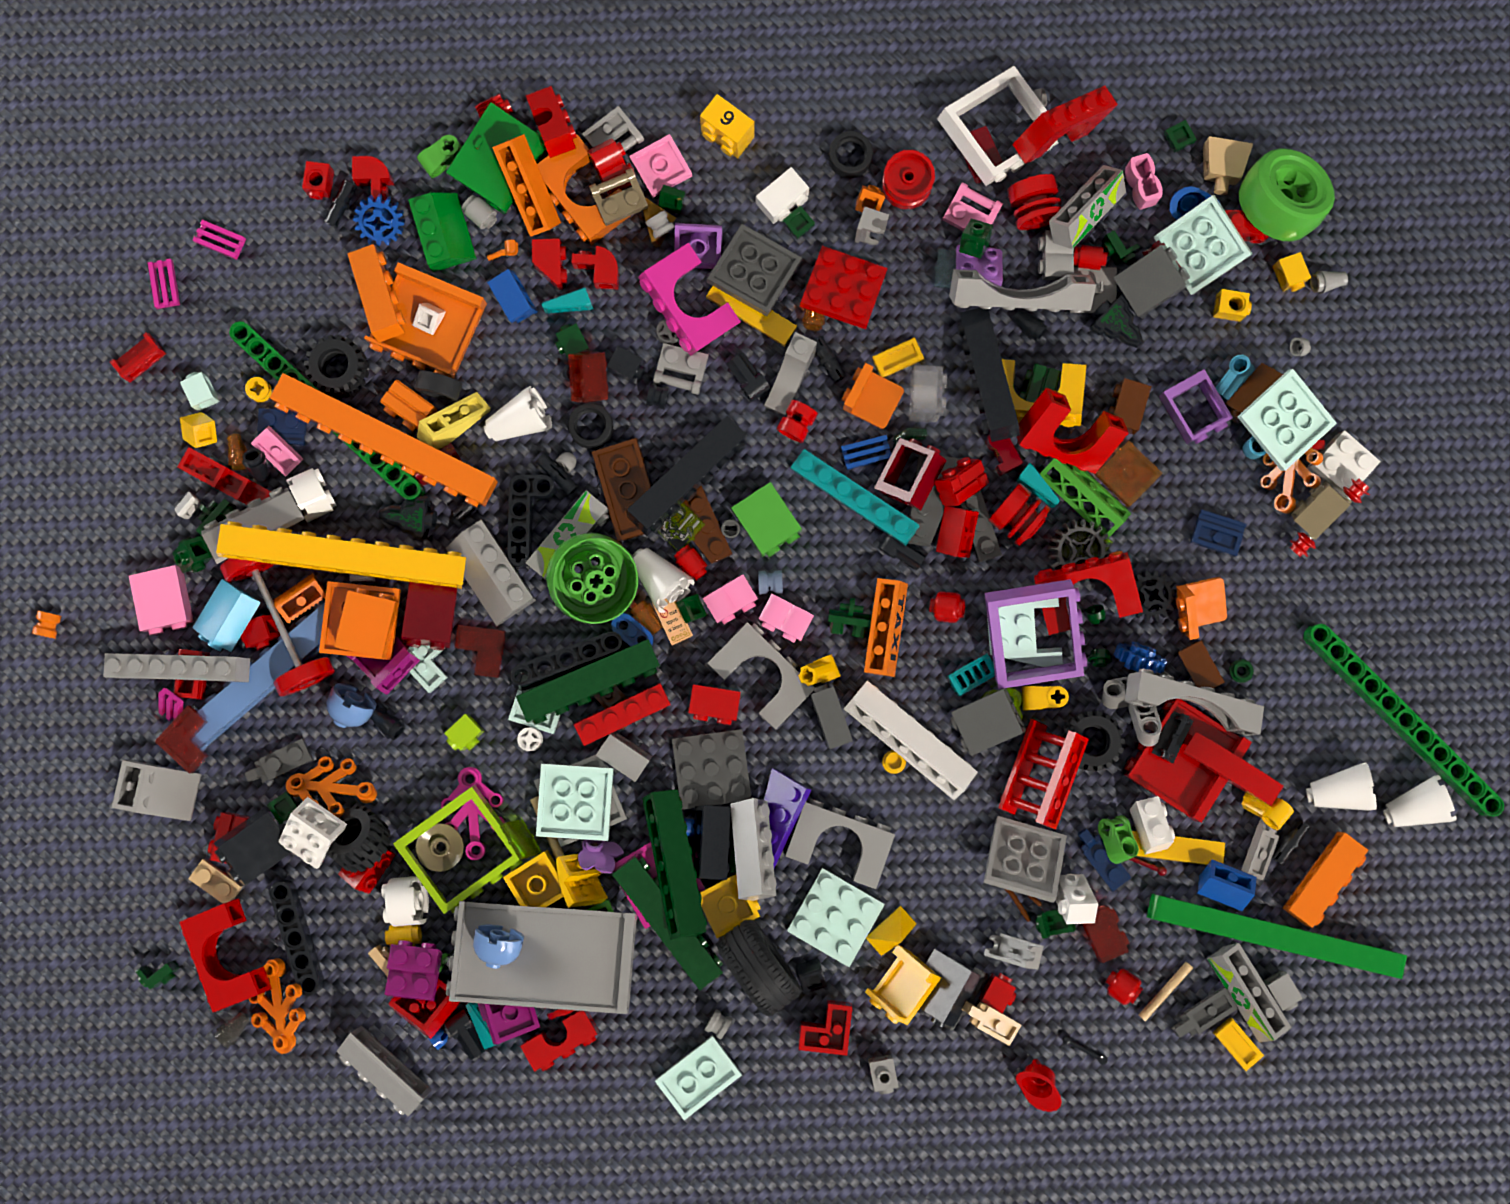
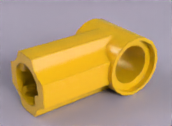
M831 654L801 667L798 676L801 683L811 686L820 682L821 684L826 683L841 675Z
M1245 793L1241 803L1244 809L1262 818L1265 824L1274 830H1279L1294 813L1293 808L1280 798H1276L1273 805L1269 806L1252 795Z

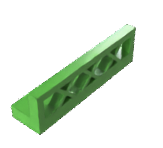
M1054 458L1040 473L1045 482L1088 523L1091 521L1095 523L1094 529L1099 526L1103 528L1100 532L1101 535L1108 534L1109 538L1131 515V512L1087 471H1081L1076 466L1068 463L1063 464ZM1054 467L1060 473L1061 480H1053L1047 472ZM1066 485L1074 486L1078 490V496H1070L1066 491ZM1083 501L1091 502L1095 506V512H1087L1084 509ZM1100 518H1108L1115 525L1108 531L1101 525Z

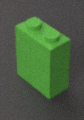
M771 482L731 507L732 513L762 557L765 555L771 557L781 550L779 546L787 542L789 545L800 538L799 533L802 528Z

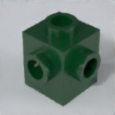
M202 536L181 540L178 543L179 546L172 552L174 561L180 567L182 573L189 571L197 573L205 569V564L213 557Z

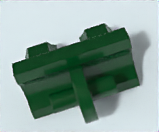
M223 499L220 504L213 500L209 506L201 503L199 508L203 513L198 519L203 523L196 531L202 535L201 531L205 530L204 526L214 520H217L218 523L225 520V515L236 510L234 509L236 505L226 499Z
M850 597L849 604L840 603L839 610L829 608L828 621L830 622V633L843 634L844 624L853 625L852 636L864 638L867 628L871 626V615L863 614L864 606L855 605V598Z

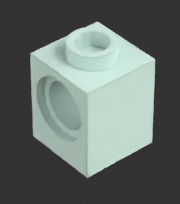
M193 372L180 382L191 407L195 410L201 411L220 402L209 377L204 373Z

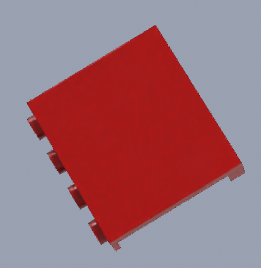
M1170 699L1165 701L1162 706L1164 710L1160 716L1162 729L1173 711L1185 714L1190 717L1189 719L1193 720L1174 763L1151 753L1154 746H1144L1139 742L1137 746L1139 751L1135 758L1131 757L1124 767L1126 769L1124 776L1156 797L1159 796L1161 800L1190 819L1202 823L1228 780L1184 754V750L1196 732L1241 759L1252 742L1245 737H1239L1233 732L1226 731L1222 725L1182 699Z

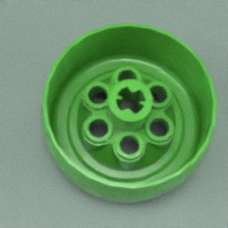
M1285 148L1271 150L1262 156L1244 177L1239 189V202L1247 219L1263 234L1281 241L1300 240L1315 230L1328 215L1335 200L1334 188L1326 171L1311 157L1299 151Z
M583 533L564 541L554 551L548 563L546 583L552 600L565 615L579 622L598 624L617 618L631 605L638 588V571L630 552L619 541L598 533ZM597 556L599 564L594 566L591 564V559ZM577 564L583 565V570L580 573L574 570ZM607 567H611V576H606L605 574ZM595 574H598L599 581L593 585L589 580L594 578ZM576 581L581 583L579 590L572 589V584ZM607 585H610L608 590L604 593L603 590L605 589V587ZM594 592L595 597L593 599H586L587 593Z

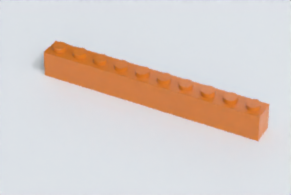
M282 373L270 396V399L276 403L275 408L285 413L291 410L297 413L295 416L297 419L307 424L311 420L318 424L316 428L327 434L333 431L339 434L338 439L347 444H351L353 441L359 444V449L365 453L372 455L375 452L381 455L380 460L392 466L395 462L402 466V471L412 476L416 472L424 476L422 479L424 482L432 486L438 483L445 487L443 491L454 497L457 494L466 497L464 501L474 507H478L479 504L485 507L498 483L494 477Z

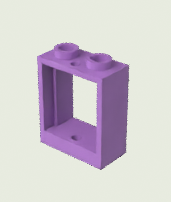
M1205 369L1164 391L1159 396L1186 444L1192 441L1195 444L1200 443L1208 438L1206 433L1213 429L1216 433L1228 427L1227 421L1233 418ZM1199 385L1218 420L1192 434L1172 399Z

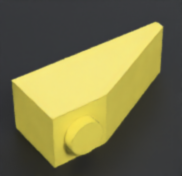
M475 392L419 421L417 438L421 442L439 450L453 442L485 416L491 408L478 392Z

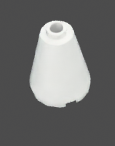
M529 386L485 421L484 431L489 439L493 438L495 441L547 431L552 428L550 414L545 415L544 409L547 406L541 395L535 388L531 389V386Z
M640 548L632 555L638 571V577L658 612H666L663 609L668 605L664 600L665 598L669 603L676 600L678 602L690 593L691 590L688 587L690 583L694 586L693 578L649 548Z
M1360 763L1311 782L1310 788H1306L1308 803L1313 802L1314 807L1369 811L1376 810L1377 807L1376 796L1373 794L1372 788L1374 786L1367 763Z
M1439 775L1433 776L1387 803L1386 810H1383L1387 823H1392L1394 827L1456 821V816H1451L1450 814L1455 809L1445 784L1440 786L1437 782L1441 777Z

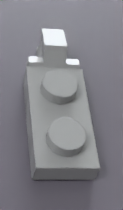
M1262 818L1255 830L1241 871L1263 881L1279 836L1277 835V830L1265 824Z

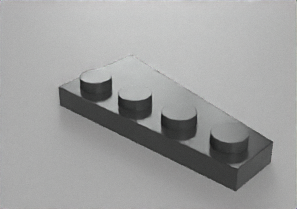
M920 454L918 455L915 480L927 458ZM942 456L947 460L942 471L956 467L957 461L961 458ZM935 484L922 510L911 507L910 519L919 524L920 527L908 544L930 547L945 507L941 502L940 493L937 491Z

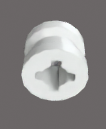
M524 728L518 734L517 741L523 750L535 751L541 747L543 735L536 728Z

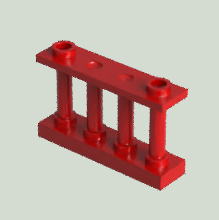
M1030 719L998 808L1014 815L1017 808L1036 814L1035 822L1056 830L1089 739L1069 730L1066 738L1045 732L1046 725ZM1042 741L1062 747L1058 760L1037 754ZM1034 763L1054 770L1049 783L1029 777ZM1025 786L1046 792L1041 806L1021 799Z

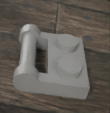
M619 106L582 133L583 138L591 148L611 138L615 141L627 131L631 136L621 143L625 152L636 143L640 144L644 141L641 133Z
M663 343L653 383L657 385L662 383L690 390L692 394L699 395L709 354L696 352L690 356L681 347ZM667 369L695 376V380L692 382L664 375V370Z

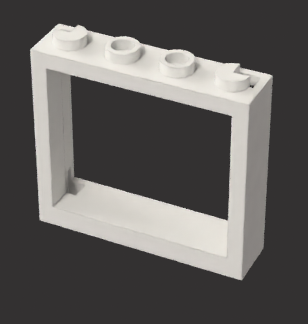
M1015 66L947 106L937 118L985 186L994 181L996 183L1001 182L1007 176L1006 173L1009 171L1015 173L1024 166V162L1017 153L995 167L959 116L1006 87H1009L1033 121L1043 112H1046V108ZM1056 141L1047 151L1051 150L1052 147L1057 145L1058 141Z

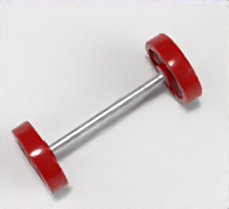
M228 558L220 566L227 582H236L254 577L296 667L274 680L273 684L278 695L287 696L297 693L330 677L335 670L330 659L327 657L305 664L301 663L260 574L276 564Z

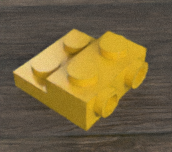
M736 873L728 876L727 880H720L700 892L702 896V910L716 938L733 930L734 927L740 925L744 920H754L760 917L758 910L761 908L757 900L738 899Z

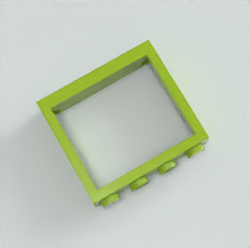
M473 785L393 843L443 914L449 910L454 913L455 907L459 906V901H463L469 896L472 899L484 891L482 886L488 882L491 885L496 883L503 877L501 873L504 870L510 868L512 871L522 864L521 858L525 855L476 785ZM472 799L512 856L447 902L407 845Z

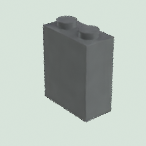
M1160 245L1114 277V280L1138 317L1146 315L1191 285L1188 281L1190 275L1183 266L1179 267L1175 261L1178 257L1171 247L1167 248L1166 245Z
M825 684L814 688V693L810 695V699L828 749L852 742L853 740L834 686L828 688V685Z
M1003 688L951 712L953 715L951 722L955 730L960 731L963 737L960 739L961 744L966 752H970L971 756L1026 731L1007 688Z

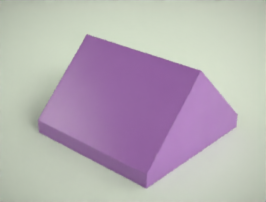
M675 223L674 252L689 243L702 262L696 268L713 269L722 253V226Z

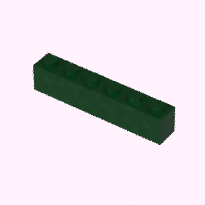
M647 639L519 694L516 698L526 722H533L534 725H538L547 721L546 716L552 713H556V716L570 711L568 706L575 703L578 706H582L591 702V697L596 694H600V697L614 692L613 687L621 684L622 687L631 685L636 682L634 678L640 675H644V678L658 673L657 668L661 666L650 640Z
M678 789L651 792L643 797L642 800L670 940L696 937L707 932V921L701 907L702 896L697 887V872L695 867H693L692 847L688 843L687 823L682 813V799L679 797Z
M635 854L614 870L612 875L697 988L702 990L723 973L721 968L723 962L716 953L711 955L706 948L709 944L702 934L696 937L670 940L658 876L653 878L648 871L651 868L643 856L638 858Z

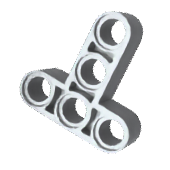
M1158 672L1153 673V675L1157 676L1169 675L1167 672H1162L1161 674ZM1128 676L1108 680L1103 687V705L1109 709L1128 707L1138 741L1144 746L1156 745L1162 729L1156 706L1145 708L1124 702ZM1109 693H1116L1117 696H1112ZM1138 709H1145L1148 712H1140ZM1145 730H1152L1154 733H1147Z

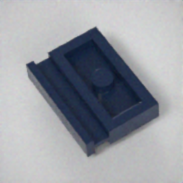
M259 408L257 432L259 435L270 426L289 445L305 446L307 423L295 417L297 413L291 410L285 413L279 409Z
M1200 510L1190 543L1236 557L1247 524L1212 512Z

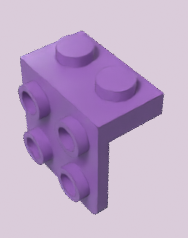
M957 245V270H977L990 282L1002 286L1003 264L1002 251L1000 249L987 248L980 259L960 253V245Z

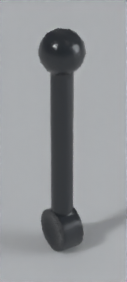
M1069 1035L1063 1036L1062 1042L1064 1044H1070L1096 1058L1101 1065L1107 1063L1108 1059L1105 1055H1098L1073 1041Z

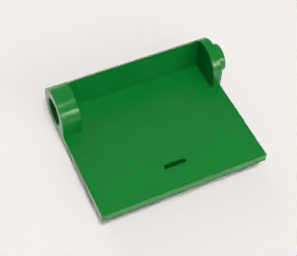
M490 102L446 173L485 198L487 204L502 214H506L514 201V197L492 147L524 134L536 163L543 156L546 147L539 130L533 131Z

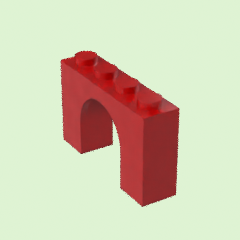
M1104 85L1043 112L1012 145L1026 164L1041 157L1064 134H1067L1071 142L1087 136L1118 104Z
M1045 388L1019 422L1020 436H1016L1018 444L1024 449L1037 451L1045 457L1050 456L1058 459L1063 464L1068 463L1076 466L1081 471H1089L1096 474L1129 434L1123 418L1103 411L1091 428L1083 435L1074 439L1056 438L1054 433L1070 413L1071 407L1066 395Z
M1116 551L1110 553L1109 557L1099 559V557H1093L1085 560V563L1082 564L1069 563L1063 565L1062 569L1054 571L1052 569H1045L1039 571L1038 575H1034L1035 585L1070 579L1074 585L1083 579H1098L1106 583L1112 590L1119 618L1143 612L1128 552ZM1066 597L1059 598V607L1042 608L1049 635L1070 630Z
M239 898L179 922L212 1013L272 989L264 966L242 975H236L225 970L218 960L216 945L221 933L228 928L247 921Z

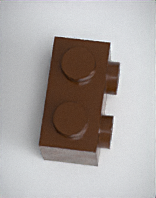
M1124 378L1119 384L1116 383L1112 393L1115 401L1113 406H1109L1107 412L1123 418L1129 434L1134 435L1139 431L1152 386Z

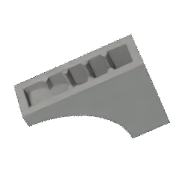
M795 332L785 352L784 360L775 383L764 404L765 408L784 417L786 416V410L791 400L794 399L815 356L816 341Z

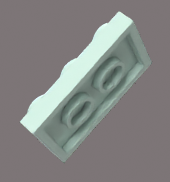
M712 1035L655 1079V1082L685 1120L742 1076V1073Z

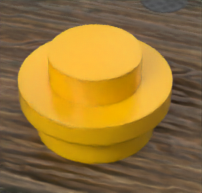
M890 750L883 756L882 765L887 772L897 774L905 768L906 760L894 750Z

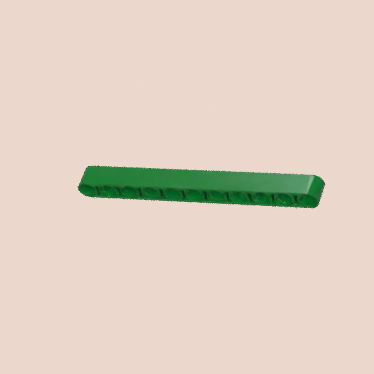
M241 321L232 324L229 330L230 337L277 381H279L282 373L290 377L298 376V381L318 390L248 324ZM247 330L246 337L239 339L240 332ZM264 345V351L256 355L257 347ZM276 361H281L280 368L273 370V364ZM353 441L351 444L345 443L406 500H414L417 496H424L425 491L422 485L412 475L402 471L401 465L394 462L392 466L384 461L376 465L373 463V458L377 453L367 454L357 449L356 443ZM396 469L400 470L399 478L391 480V472ZM412 485H416V494L408 496L407 489Z
M1318 624L1306 628L1303 635L1305 642L1476 813L1494 817L1503 812V800L1328 626ZM1316 629L1321 632L1322 637L1320 641L1314 638L1313 634ZM1333 646L1338 649L1337 658L1331 655V648ZM1350 663L1355 666L1354 675L1348 672V665ZM1367 680L1372 683V690L1370 692L1365 689V682ZM1384 697L1389 700V707L1387 709L1382 705ZM1401 714L1406 717V724L1404 726L1399 722ZM1419 731L1423 734V741L1421 743L1416 738ZM1436 748L1440 751V758L1438 760L1434 757V750ZM1454 765L1458 771L1455 777L1451 774V768ZM1471 782L1474 784L1475 787L1474 792L1472 794H1470L1468 790V786ZM1487 800H1490L1492 803V807L1489 811L1486 809L1485 806Z
M1151 894L1146 916L1147 918L1399 979H1403L1407 955L1156 894Z

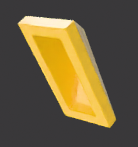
M899 906L869 933L866 939L882 956L901 943L915 927L916 922Z

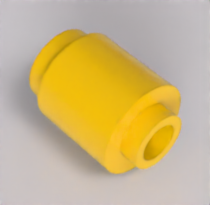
M390 925L389 930L385 931L386 945H390V947L391 944L398 945L399 940L410 941L414 947L416 944H421L422 932L420 925L397 927Z

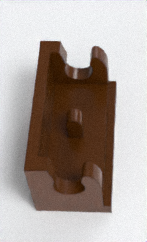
M1198 640L1179 650L1178 654L1196 687L1215 688L1224 683L1202 640Z

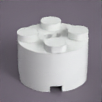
M311 468L286 480L300 510L305 515L304 518L307 523L334 511L333 507L337 506L329 490L324 491L323 489L326 483L319 469L314 470Z
M417 876L391 878L387 884L382 885L381 893L385 899L386 906L383 911L385 923H390L393 927L419 925L426 922V919H423V914L428 913L429 910L428 891L421 885Z

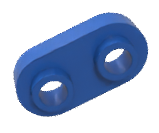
M623 613L612 620L611 627L613 632L618 633L629 646L638 644V638L644 636L646 640L649 639L653 646L654 639L651 632L629 614ZM623 621L628 623L626 630L620 629V623Z

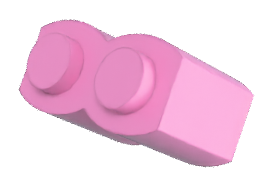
M1148 153L1132 157L1125 168L1126 180L1133 188V201L1140 210L1156 205L1162 197V186L1159 179L1154 175L1155 165Z
M741 575L710 593L703 600L716 622L722 621L725 625L735 619L734 614L741 609L745 613L756 606L754 602L758 598L745 576Z
M771 594L759 620L763 622L761 624L762 627L772 632L776 628L783 632V638L795 643L796 639L802 640L814 615Z

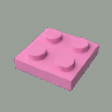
M670 134L629 156L652 198L660 194L663 184L674 187L692 177L691 170Z

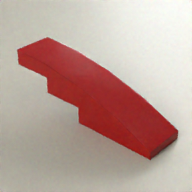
M188 447L177 468L246 505L255 499L260 498L262 501L270 497L269 493L271 491Z
M1198 732L1194 734L1184 750V754L1205 765L1207 769L1269 806L1273 805L1284 785Z

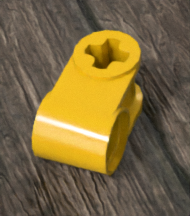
M1022 686L1023 710L1063 707L1069 699L1068 692L1061 686ZM1055 691H1057L1058 695H1062V699L1058 700V704H1056L1054 699H1051V695L1055 694Z

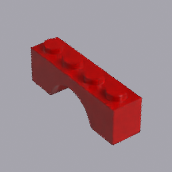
M658 682L615 705L576 721L574 726L583 745L586 746L670 706L671 703L661 682Z

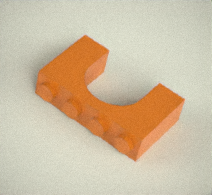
M576 134L577 138L573 139L576 149L552 158L548 155L537 166L555 206L560 205L564 210L561 214L569 224L573 222L578 228L576 233L583 242L587 240L592 246L630 216L606 226L597 205L580 206L572 202L566 195V186L572 175L591 162L587 152L589 150L588 147ZM618 188L616 191H614V192H613L612 194H610L609 196H612V195H614V194H617V193L621 192L622 190H621L620 188Z

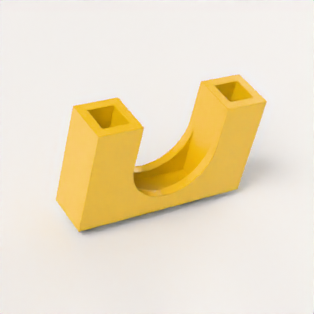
M1002 359L1019 423L1034 403L1020 398L1013 388L1015 360ZM1062 364L1061 383L1058 392L1066 395L1071 407L1070 413L1060 424L1065 427L1081 426L1086 365Z

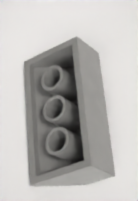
M279 487L269 493L270 497L262 501L260 498L255 499L247 504L248 508L239 511V509L233 510L225 515V520L219 523L217 520H214L204 526L205 530L201 531L202 537L217 564L228 559L218 557L216 553L220 524L227 525V522L232 521L241 523L242 527L252 528V525H261L267 527L269 531H277V528L286 529L304 520L288 488L283 490L282 487Z
M480 520L461 532L446 547L447 551L459 552L462 554V557H466L464 577L496 626H499L536 601L484 521Z
M362 1026L351 1032L336 1051L340 1054L339 1058L347 1066L352 1065L358 1071L357 1075L363 1081L371 1082L376 1087L375 1091L384 1099L388 1098L394 1103V1109L401 1115L406 1114L409 1117L432 1091L430 1087Z

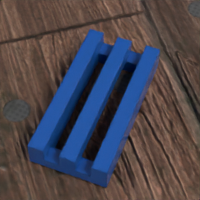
M887 435L841 446L847 470L888 460L891 456ZM881 442L883 443L882 446L847 454V451L858 449L861 447ZM885 450L884 455L853 463L849 461V459Z

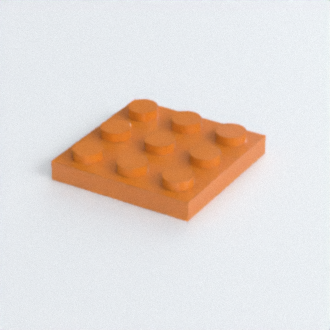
M327 581L319 653L392 660L398 609L386 659L336 648L334 645L347 591L355 592V588L369 590L370 596L378 597L379 593L394 596L393 601L399 602L401 589Z

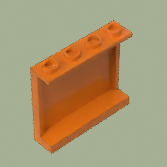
M398 262L394 270L397 276L391 289L392 291L395 290L399 299V304L396 305L397 309L402 311L406 323L402 324L405 333L378 343L372 333L369 337L365 335L364 339L370 344L369 348L382 353L385 350L390 352V356L396 360L403 362L404 359L412 362V366L424 371L425 368L433 370L434 373L454 379L487 303L481 296ZM421 303H429L446 311L434 335L412 326L418 305Z

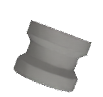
M665 210L645 222L653 230V237L655 239L675 227L672 222L668 221V214Z
M715 1009L704 1030L715 1033L716 1037L721 1040L733 1018L730 1016L725 1017L721 1015L718 1009Z

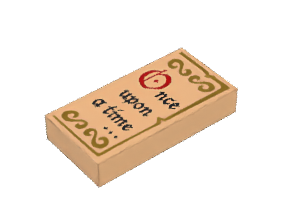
M665 598L664 600L668 605L663 609L666 612L660 613L656 608L655 611L673 646L692 637L693 634L681 615L676 603L677 600L669 603Z

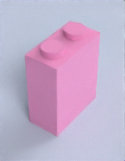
M174 565L129 576L140 631L147 632L150 636L164 633L163 629L172 627V630L187 628L186 624L194 622L184 573H182L179 566Z

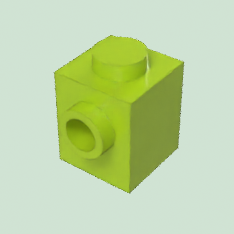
M464 714L444 734L448 737L446 742L454 750L465 751L468 749L470 751L479 743L477 738L485 730L469 714Z

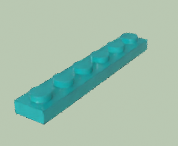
M805 449L790 467L792 471L905 546L920 527L919 524Z

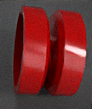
M903 150L894 154L888 160L883 173L882 191L885 198L893 206L900 209H914L921 206L929 198L935 180V169L931 160L916 150Z

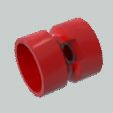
M791 400L786 410L787 417H782L776 430L791 440L803 443L809 432L807 427L813 425L818 413L802 402Z

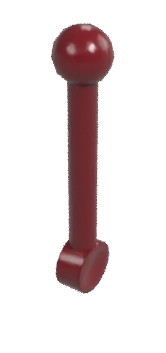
M1136 857L1129 859L1157 871L1160 876H1164L1167 873V869L1163 866L1157 867Z

